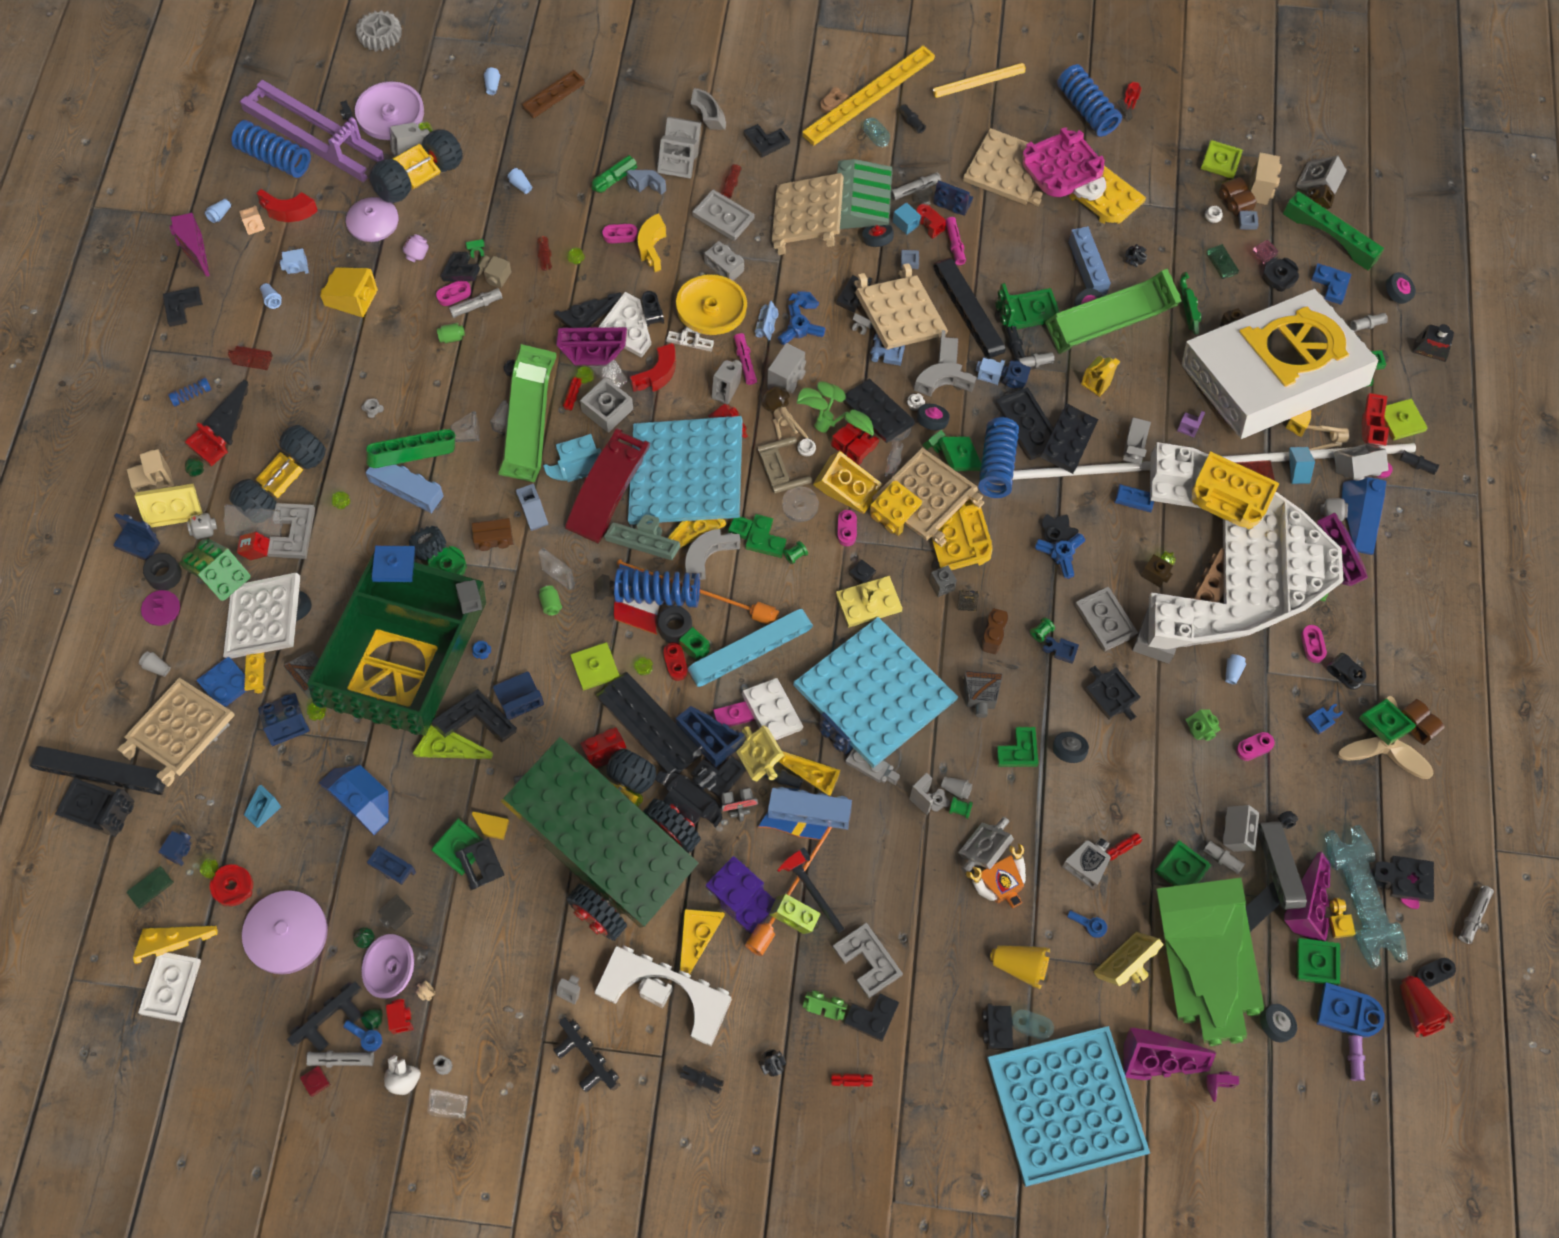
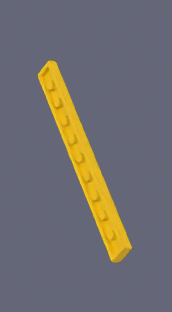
M923 45L802 132V136L815 146L933 61L935 55Z

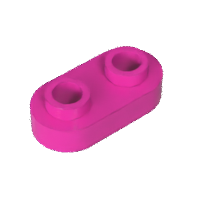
M632 224L608 225L603 229V239L607 243L633 242L638 237L637 228Z
M457 281L439 289L436 294L438 303L442 306H449L466 299L471 294L470 284L467 281Z
M843 510L838 516V542L843 546H851L856 541L857 516L851 510Z
M1315 625L1306 626L1301 633L1305 655L1309 661L1319 663L1327 654L1322 631Z
M1266 732L1254 735L1239 743L1236 748V754L1240 759L1250 761L1270 752L1275 744L1274 738ZM1262 739H1265L1268 744L1263 743ZM1245 747H1249L1251 751H1247Z

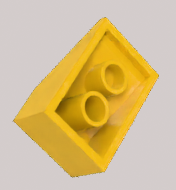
M839 451L829 457L813 485L827 496L864 514L873 501L872 497L879 491L882 483Z

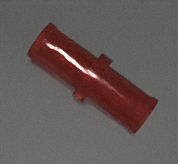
M737 164L731 166L721 193L728 199L732 198L742 170L741 166Z
M542 236L543 242H541V237L537 239L539 247L538 257L540 258L541 269L547 271L546 265H548V270L552 269L550 258L552 253L549 249L548 238Z

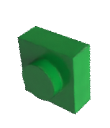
M743 517L734 518L728 533L740 534V538L746 540L753 521Z

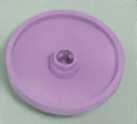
M383 82L368 88L361 94L355 106V115L360 128L366 134L377 139L390 140L391 126L416 123L419 126L424 116V106L420 95L412 87L399 82Z
M297 891L276 892L260 900L250 910L242 930L243 947L250 960L262 970L274 974L294 973L307 967L321 953L327 939V920L321 907L308 895Z

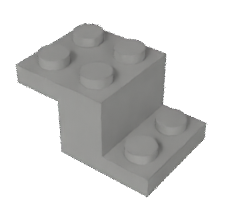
M667 117L666 132L661 138L657 173L691 179L694 159L698 156L702 122Z

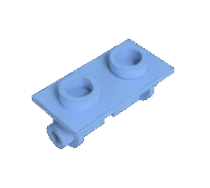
M770 301L769 305L765 304L761 307L758 318L760 322H757L755 329L757 337L766 336L769 341L774 332L775 321L778 318V309L772 301Z

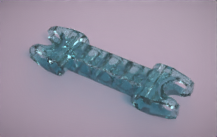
M1356 825L1351 829L1352 845H1346L1341 842L1334 830L1328 831L1325 834L1327 856L1334 870L1343 869L1363 929L1356 931V939L1360 951L1372 969L1381 966L1380 948L1390 950L1398 963L1407 961L1406 942L1401 925L1398 922L1389 923L1368 864L1375 862V852L1371 841L1360 825Z

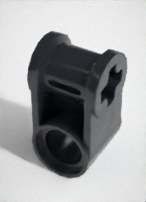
M646 291L642 295V307L647 327L655 323L664 324L663 312L660 308L657 294L653 291Z
M1339 653L1327 665L1328 672L1351 690L1358 689L1366 679V671L1345 653Z

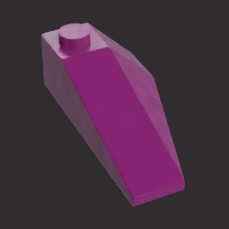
M1322 852L1316 854L1301 880L1306 895V907L1287 909L1284 914V921L1294 933L1318 941H1326L1329 928V918H1325L1326 907H1330L1326 888L1330 887L1331 864Z
M1130 1027L1124 1042L1123 1071L1126 1078L1151 1080L1152 1076L1163 1075L1164 1078L1171 1077V1074L1180 1072L1184 1074L1210 1071L1216 1052L1151 1030Z

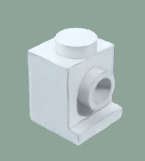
M644 978L638 989L640 990L641 998L663 1008L673 990L672 985L668 984L665 987V983L657 978L653 980Z

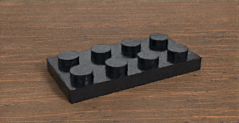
M870 378L845 394L843 403L850 410H856L868 416L872 422L874 432L885 443L915 425V420Z
M1026 387L997 399L995 404L1003 417L1012 419L1017 423L1019 427L1018 442L1029 460L1040 457L1054 428L1030 389Z
M1066 403L1040 457L1073 474L1099 419Z

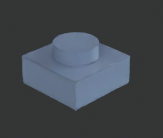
M1240 211L1238 215L1240 229L1257 230L1259 226L1257 211Z
M902 250L901 268L903 264L909 263L912 269H918L919 251Z

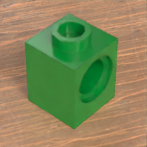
M693 627L679 639V644L683 651L696 662L700 658H705L710 651V642ZM695 643L701 645V646L698 647V648H693V647H692V645L695 644Z

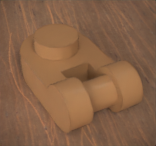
M834 87L822 99L820 110L822 113L828 114L849 99V96L846 93L840 92L841 90L838 87Z

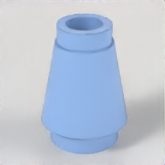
M488 68L484 73L486 93L494 95L497 91L500 74L497 69Z
M515 168L508 174L509 182L522 192L527 194L532 190V186L522 170Z
M223 199L208 207L205 212L207 219L212 223L220 222L229 208H231V204L228 200Z
M263 284L260 290L265 305L271 309L278 308L282 302L280 294L269 284Z
M1235 654L1230 655V658L1227 659L1225 682L1237 684L1246 666V659Z

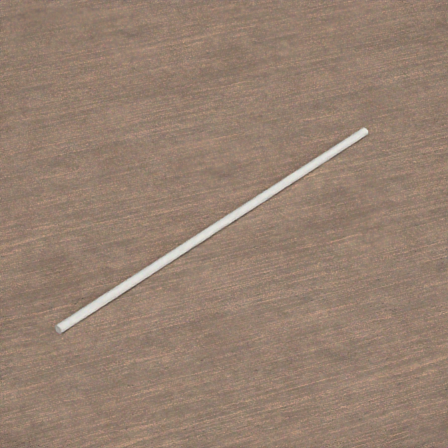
M1414 443L1378 446L1385 448L1387 454L1402 453L1404 450L1411 453L1416 450ZM1347 448L1310 450L1314 459L1335 458V451ZM1289 452L1222 456L1237 464L1290 461ZM1145 461L1141 464L1131 462L1077 466L1073 474L1060 467L1014 470L1012 480L1148 471L1151 469V461Z

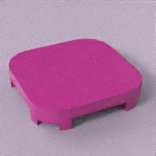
M1067 127L1060 129V134L1035 145L1032 142L1026 144L1022 164L1041 190L1047 195L1053 197L1066 196L1073 193L1074 189L1103 176L1105 160L1103 156L1098 157L1083 139L1084 133L1080 130L1075 132L1068 131Z

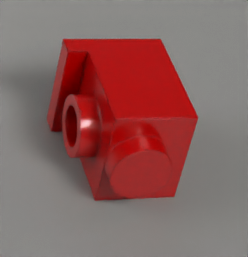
M397 999L392 1001V1004L386 1005L389 1031L392 1034L414 1030V1026L408 1021L412 1019L410 1007L405 1005L404 999Z

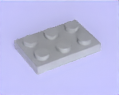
M712 190L692 212L693 217L733 241L755 219V214L715 190Z
M1109 587L1075 603L1077 610L1104 652L1138 635L1137 630Z

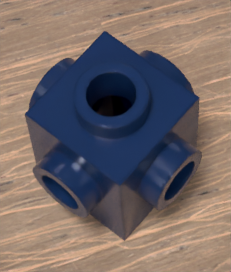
M1010 361L1007 366L1004 365L1001 373V376H1003L1002 383L1010 388L1023 389L1027 383L1031 367L1023 365L1020 361Z

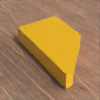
M472 812V816L484 836L504 840L509 819Z

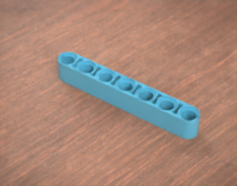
M803 609L796 610L689 666L688 672L697 687H701L806 633L813 627V624Z

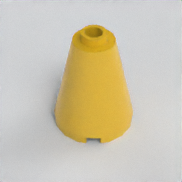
M998 945L997 949L993 948L990 961H993V966L1034 988L1040 989L1042 985L1038 983L1039 980H1044L1049 962V957L1045 955L1046 952H1050V948Z

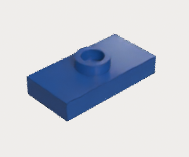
M1119 485L1115 503L1151 513L1154 501L1150 500V492Z

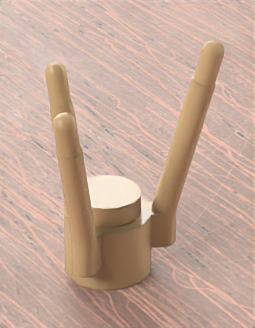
M786 407L777 408L774 411L775 419L773 423L776 428L778 441L782 440L780 424L781 426L789 425L795 434H797L798 430L805 439H808L806 433L794 420Z
M1323 425L1320 427L1307 426V429L1330 432V439L1334 441V443L1314 447L1309 450L1341 447L1342 443H1346L1349 439V430L1347 428Z

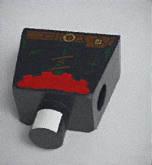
M1441 324L1440 326L1428 325L1415 338L1412 353L1446 362L1452 345L1454 331L1450 330L1446 324Z

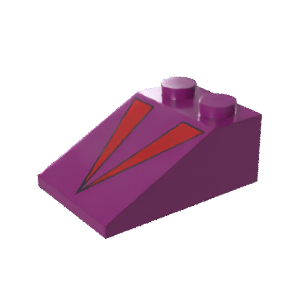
M193 213L171 217L172 225H170V230L173 236L176 235L175 241L177 246H181L187 257L206 277L210 276L202 233Z

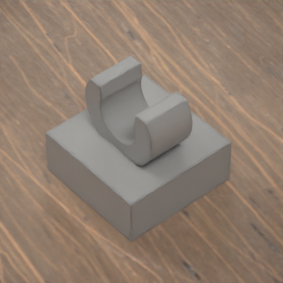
M855 313L852 320L857 323L853 325L852 330L856 331L859 326H862L860 334L865 335L867 332L866 327L872 329L873 325L870 320Z
M573 975L569 981L562 978L558 984L556 996L575 1005L580 994L581 987L577 984L580 979Z

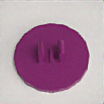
M165 590L151 593L145 598L141 606V614L145 621L155 626L169 624L178 616L180 611V601L176 595Z

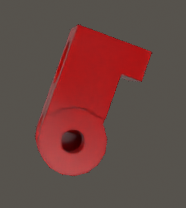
M921 204L917 207V212L921 215L920 225H924L928 229V236L933 239L945 231L946 220L927 204Z

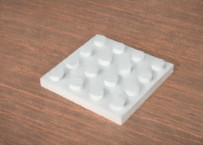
M291 573L247 582L230 595L223 657H230L232 659L294 646L300 585L299 574Z

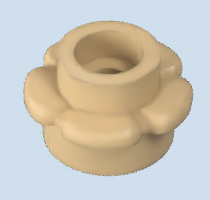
M424 981L422 984H417V995L422 1000L430 1001L432 996L435 995V990L430 983Z

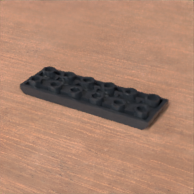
M625 671L610 685L595 695L665 772L680 774L702 755L701 750L628 672Z

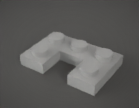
M276 503L274 522L291 524L289 538L270 537L268 557L307 558L315 513L314 505Z
M867 923L832 947L844 965L862 953L872 967L871 971L856 981L868 999L903 975Z

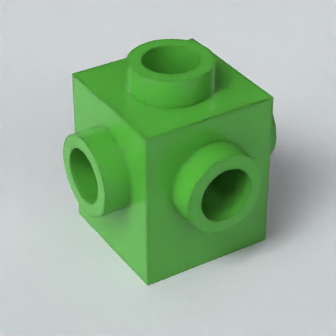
M1201 709L1186 719L1191 735L1197 740L1209 741L1216 737L1215 733L1221 730L1218 725V719L1211 713L1210 709Z

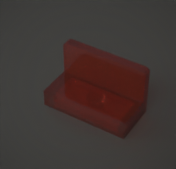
M236 346L235 351H228V356L233 365L268 370L273 356L271 351Z

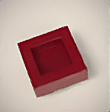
M320 1066L315 1067L300 1077L311 1097L331 1085Z

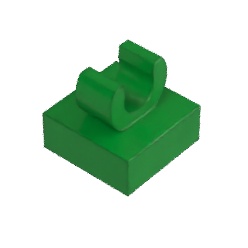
M483 239L466 242L467 250L471 251L472 258H475V251H480L481 257H484L482 248H485Z
M940 430L922 444L924 448L928 450L933 447L934 451L939 453L942 448L938 440L945 436L944 432Z

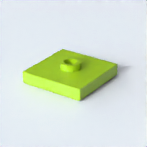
M1210 140L1201 169L1233 179L1243 150Z
M1412 398L1386 406L1384 422L1385 426L1389 428V434L1393 441L1425 432L1428 429Z
M607 642L570 655L583 691L613 681L620 676Z

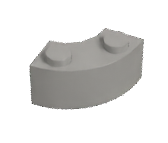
M693 89L691 105L698 114L703 115V121L711 130H725V116L715 99L706 91Z

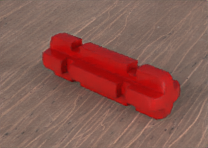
M573 377L571 380V385L563 403L565 410L571 411L574 407L573 403L576 401L578 389L582 384L580 378Z
M1134 833L1129 838L1127 837L1116 844L1114 848H1109L1106 853L1110 855V861L1140 844L1142 838L1138 833Z
M833 1073L831 1075V1084L833 1086L843 1084V1086L860 1087L863 1085L864 1087H871L873 1085V1076L871 1074L861 1076V1074L841 1075V1073Z

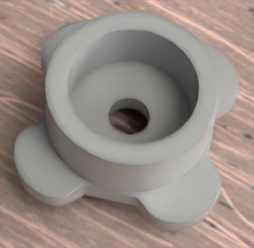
M375 398L368 399L362 405V410L366 411L369 418H374L377 413L384 410L383 406L379 405L378 400Z
M938 789L933 794H928L933 799L931 809L935 812L943 807H948L950 804L942 789Z

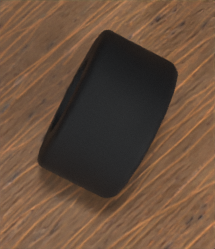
M157 553L145 561L143 575L154 589L169 590L179 583L182 577V570L176 559L170 554ZM165 567L169 568L166 574L162 576H156L157 572L160 569Z
M670 606L659 615V634L668 643L678 644L679 639L692 628L691 615L683 607ZM672 620H678L683 625L681 628L673 630L668 628V623Z

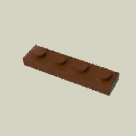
M573 70L523 103L522 107L534 119L585 84V79Z

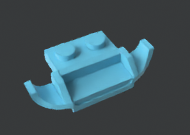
M589 434L556 444L560 457L558 465L548 466L546 464L543 466L549 477L571 482L587 477L602 451L600 448L596 449L592 435Z

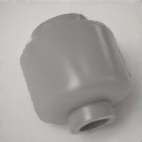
M1327 498L1325 504H1321L1320 515H1324L1325 518L1335 512L1342 522L1344 518H1347L1348 503H1345V500L1342 498Z
M208 513L193 515L190 517V521H187L189 534L195 539L212 537L214 530L217 529L215 518L211 519Z

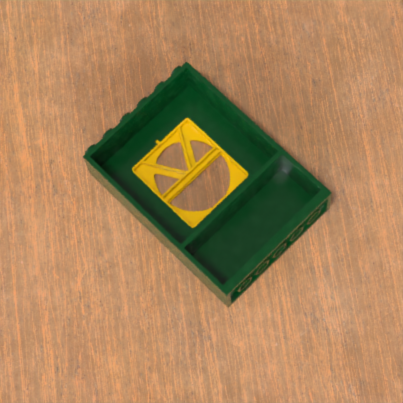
M373 553L307 683L313 704L319 708L326 707L340 714H350L357 719L364 718L371 720L375 724L382 723L396 730L403 729L413 735L420 734L426 736L486 605L484 581L414 562L412 582H373ZM475 580L481 598L482 610L463 614L457 595L456 584ZM394 641L408 642L422 652L425 658V671L401 666L370 657L369 655L383 644ZM365 664L383 669L368 681H364L363 668ZM393 672L396 696H382L370 690L373 685ZM401 674L420 679V681L413 689L404 692Z

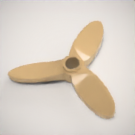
M1388 696L1387 699L1398 708L1396 700L1392 696ZM1379 737L1364 739L1343 747L1338 753V758L1342 760H1360L1383 753L1387 754L1398 766L1416 777L1430 779L1433 776V769L1428 761L1411 746L1399 740L1388 746Z

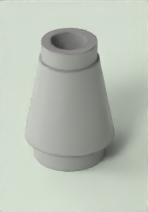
M145 652L139 660V665L142 666V669L163 677L171 669L154 652Z
M945 776L941 788H944L960 799H968L972 790V784L968 780Z

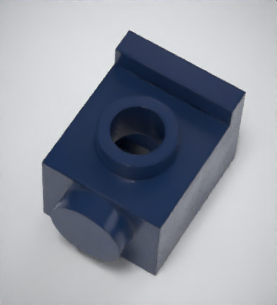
M171 831L159 853L164 858L182 866L184 864L182 861L183 856L185 857L190 851L192 843L189 840L191 836L182 831L179 834Z

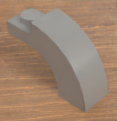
M939 363L925 369L918 376L914 391L931 397L934 390L938 387L953 385L972 392L977 377L970 373L961 372L962 365Z

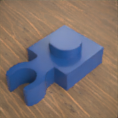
M798 291L797 294L792 293L788 299L794 301L793 306L800 305L804 309H816L819 305V302L811 292Z
M1333 704L1328 711L1322 707L1306 718V721L1318 735L1335 724L1333 719H1337L1342 715L1343 711L1340 713H1334L1333 711L1337 704Z

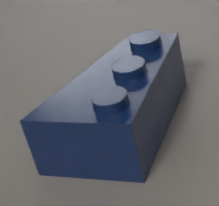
M692 706L676 718V724L696 744L702 754L715 768L737 751L745 742V734L734 731L728 725L721 724L714 720L713 717Z

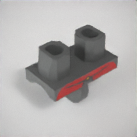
M750 787L739 789L741 800L736 801L733 799L732 791L722 792L721 804H718L720 810L724 812L736 809V811L729 812L730 818L737 817L739 822L744 821V815L750 814L749 808L742 809L743 807L758 804L757 798L753 797Z

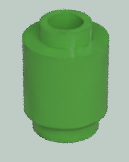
M458 322L443 325L437 329L440 343L445 342L446 344L460 341L462 336H465L463 325L459 326Z
M553 586L541 588L539 590V599L543 612L550 616L558 614L562 609L557 590Z

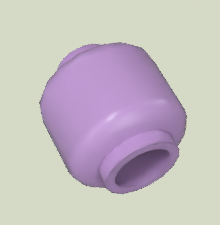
M416 234L409 236L403 246L406 258L412 262L423 260L429 248L426 243L427 240Z

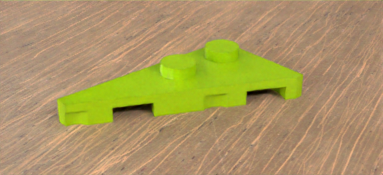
M431 724L426 736L422 738L413 755L426 758L491 759L493 752L454 732L444 738Z

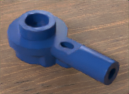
M1072 910L1069 911L1067 917L1085 926L1090 936L1101 938L1107 932V924L1103 919L1098 917L1088 919Z
M349 1020L344 1024L345 1029L361 1039V1045L366 1051L374 1052L381 1047L382 1036L378 1031L369 1030L366 1032Z

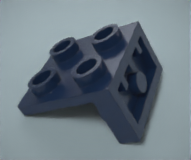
M938 180L933 204L965 216L973 201L970 192Z
M116 513L114 517L123 531L113 546L115 549L146 561L160 545L156 534L152 532L151 526L144 521L137 522L127 514L122 516Z
M528 671L493 686L508 720L544 705L542 695L537 690Z
M296 693L285 695L281 699L265 703L258 708L263 730L271 746L310 732L301 712Z
M823 712L819 726L821 734L825 738L829 737L832 740L833 746L837 751H842L847 755L853 750V747L850 745L851 739Z

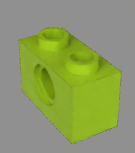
M787 894L777 896L769 913L770 916L802 934L813 931L821 914Z

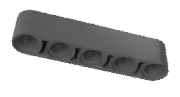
M1281 822L1258 823V837L1281 907L1283 909L1305 908L1306 895Z

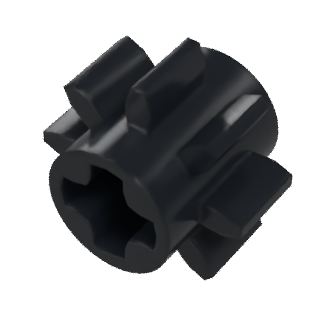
M1138 244L1129 247L1125 255L1128 258L1126 262L1135 267L1142 265L1147 259V254L1145 253L1147 249Z
M700 765L693 771L695 777L692 780L700 790L704 788L711 790L716 785L715 779L717 775L711 767L703 768Z
M774 1049L765 1051L761 1055L762 1060L758 1062L764 1075L769 1074L771 1077L781 1074L784 1070L783 1065L787 1064L781 1051L776 1052Z

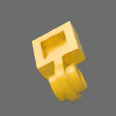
M1339 897L1334 898L1330 901V909L1332 913H1336V916L1329 918L1333 938L1356 935L1351 914L1343 915V912L1346 911L1345 900Z

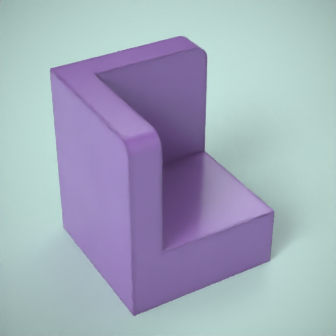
M1202 411L1199 417L1185 413L1177 431L1195 437L1205 412Z

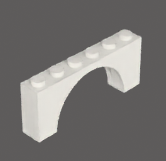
M623 945L622 948L616 946L595 994L616 1004L626 989L644 978L660 977L672 980L686 990L693 1002L695 1021L691 1037L712 1046L732 1001V998L728 996L729 992L719 987L717 990L709 987L710 983L698 979V982L690 979L691 975L683 971H679V973L671 971L672 967L660 962V965L653 963V958L641 954V956L633 954L634 950Z

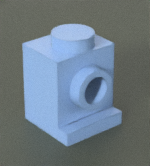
M303 249L282 252L283 260H280L282 271L286 270L287 274L305 271V274L309 273L307 258Z
M986 358L978 361L976 371L979 372L977 379L998 385L1005 361L1001 360L1000 363Z

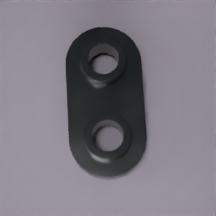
M1440 958L1418 969L1415 977H1418L1430 988L1453 977L1456 973V966L1452 960ZM1443 965L1448 967V971L1443 968ZM1426 973L1430 974L1431 979L1426 977Z

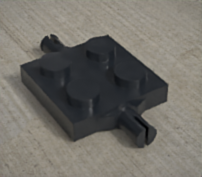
M1096 665L1091 667L1089 671L1095 676L1096 680L1087 686L1085 691L1108 720L1121 713H1124L1130 722L1134 720L1137 716L1130 707L1141 698L1117 667L1103 674Z

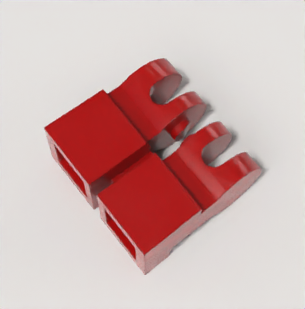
M848 423L832 436L831 446L838 452L846 453L848 458L857 465H860L863 459L877 447L880 439L876 436L871 438L872 435L865 432L863 434V430Z

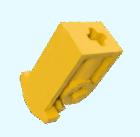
M1096 357L1085 370L1081 385L1100 397L1110 386L1120 361L1116 358L1113 360L1110 357Z

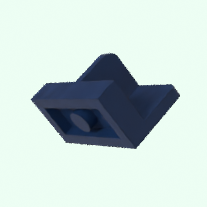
M380 846L376 848L367 861L369 866L384 874L387 879L391 878L400 885L405 882L409 874L414 876L416 873L412 865Z

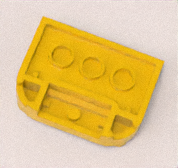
M1104 166L1102 177L1106 181V188L1101 197L1090 201L1083 197L1078 198L1073 192L1069 194V198L1072 201L1075 199L1079 200L1100 217L1099 222L1103 224L1105 222H1117L1119 224L1143 204L1146 197Z
M1210 451L1192 488L1191 500L1200 508L1240 527L1252 529L1260 523L1266 514L1279 483Z
M968 499L938 529V531L945 534L944 539L946 543L941 547L932 538L940 568L948 565L951 570H955L976 563L980 566L991 559L992 541L982 508L976 507Z

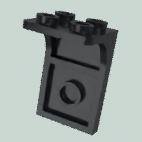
M74 778L55 815L116 838L118 832H121L124 827L127 815L132 812L135 801L121 788L113 792Z

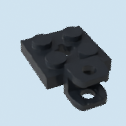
M1392 856L1390 862H1377L1375 867L1370 870V884L1379 888H1390V897L1432 903L1434 901V861ZM1414 875L1417 880L1411 883L1407 876Z

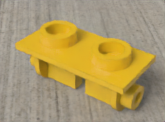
M265 652L246 655L245 691L254 690L255 693L260 694L265 689L263 685L264 663L266 662L264 658Z

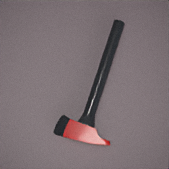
M802 848L789 857L777 871H793L800 878L837 933H840L845 928L803 869L802 864L809 862L811 859L807 850Z

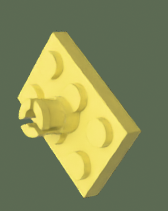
M194 484L135 493V499L142 519L151 526L150 528L190 521L191 516L203 514Z
M890 576L836 592V597L848 628L873 621L877 617L883 618L902 612L903 609Z
M1135 932L1094 971V974L1098 979L1118 986L1125 984L1130 976L1135 983H1140L1139 976L1143 981L1148 977V972L1143 967L1144 963L1150 957L1156 955L1163 944L1159 938Z

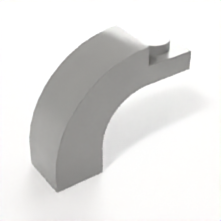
M1137 418L1131 419L1123 452V460L1137 464L1142 463L1147 451L1145 450V444L1151 422Z
M715 529L699 536L691 544L686 555V572L690 574V580H694L692 579V573H700V580L706 579L705 562L711 554L717 551L740 549V534L727 533L721 535L720 529Z

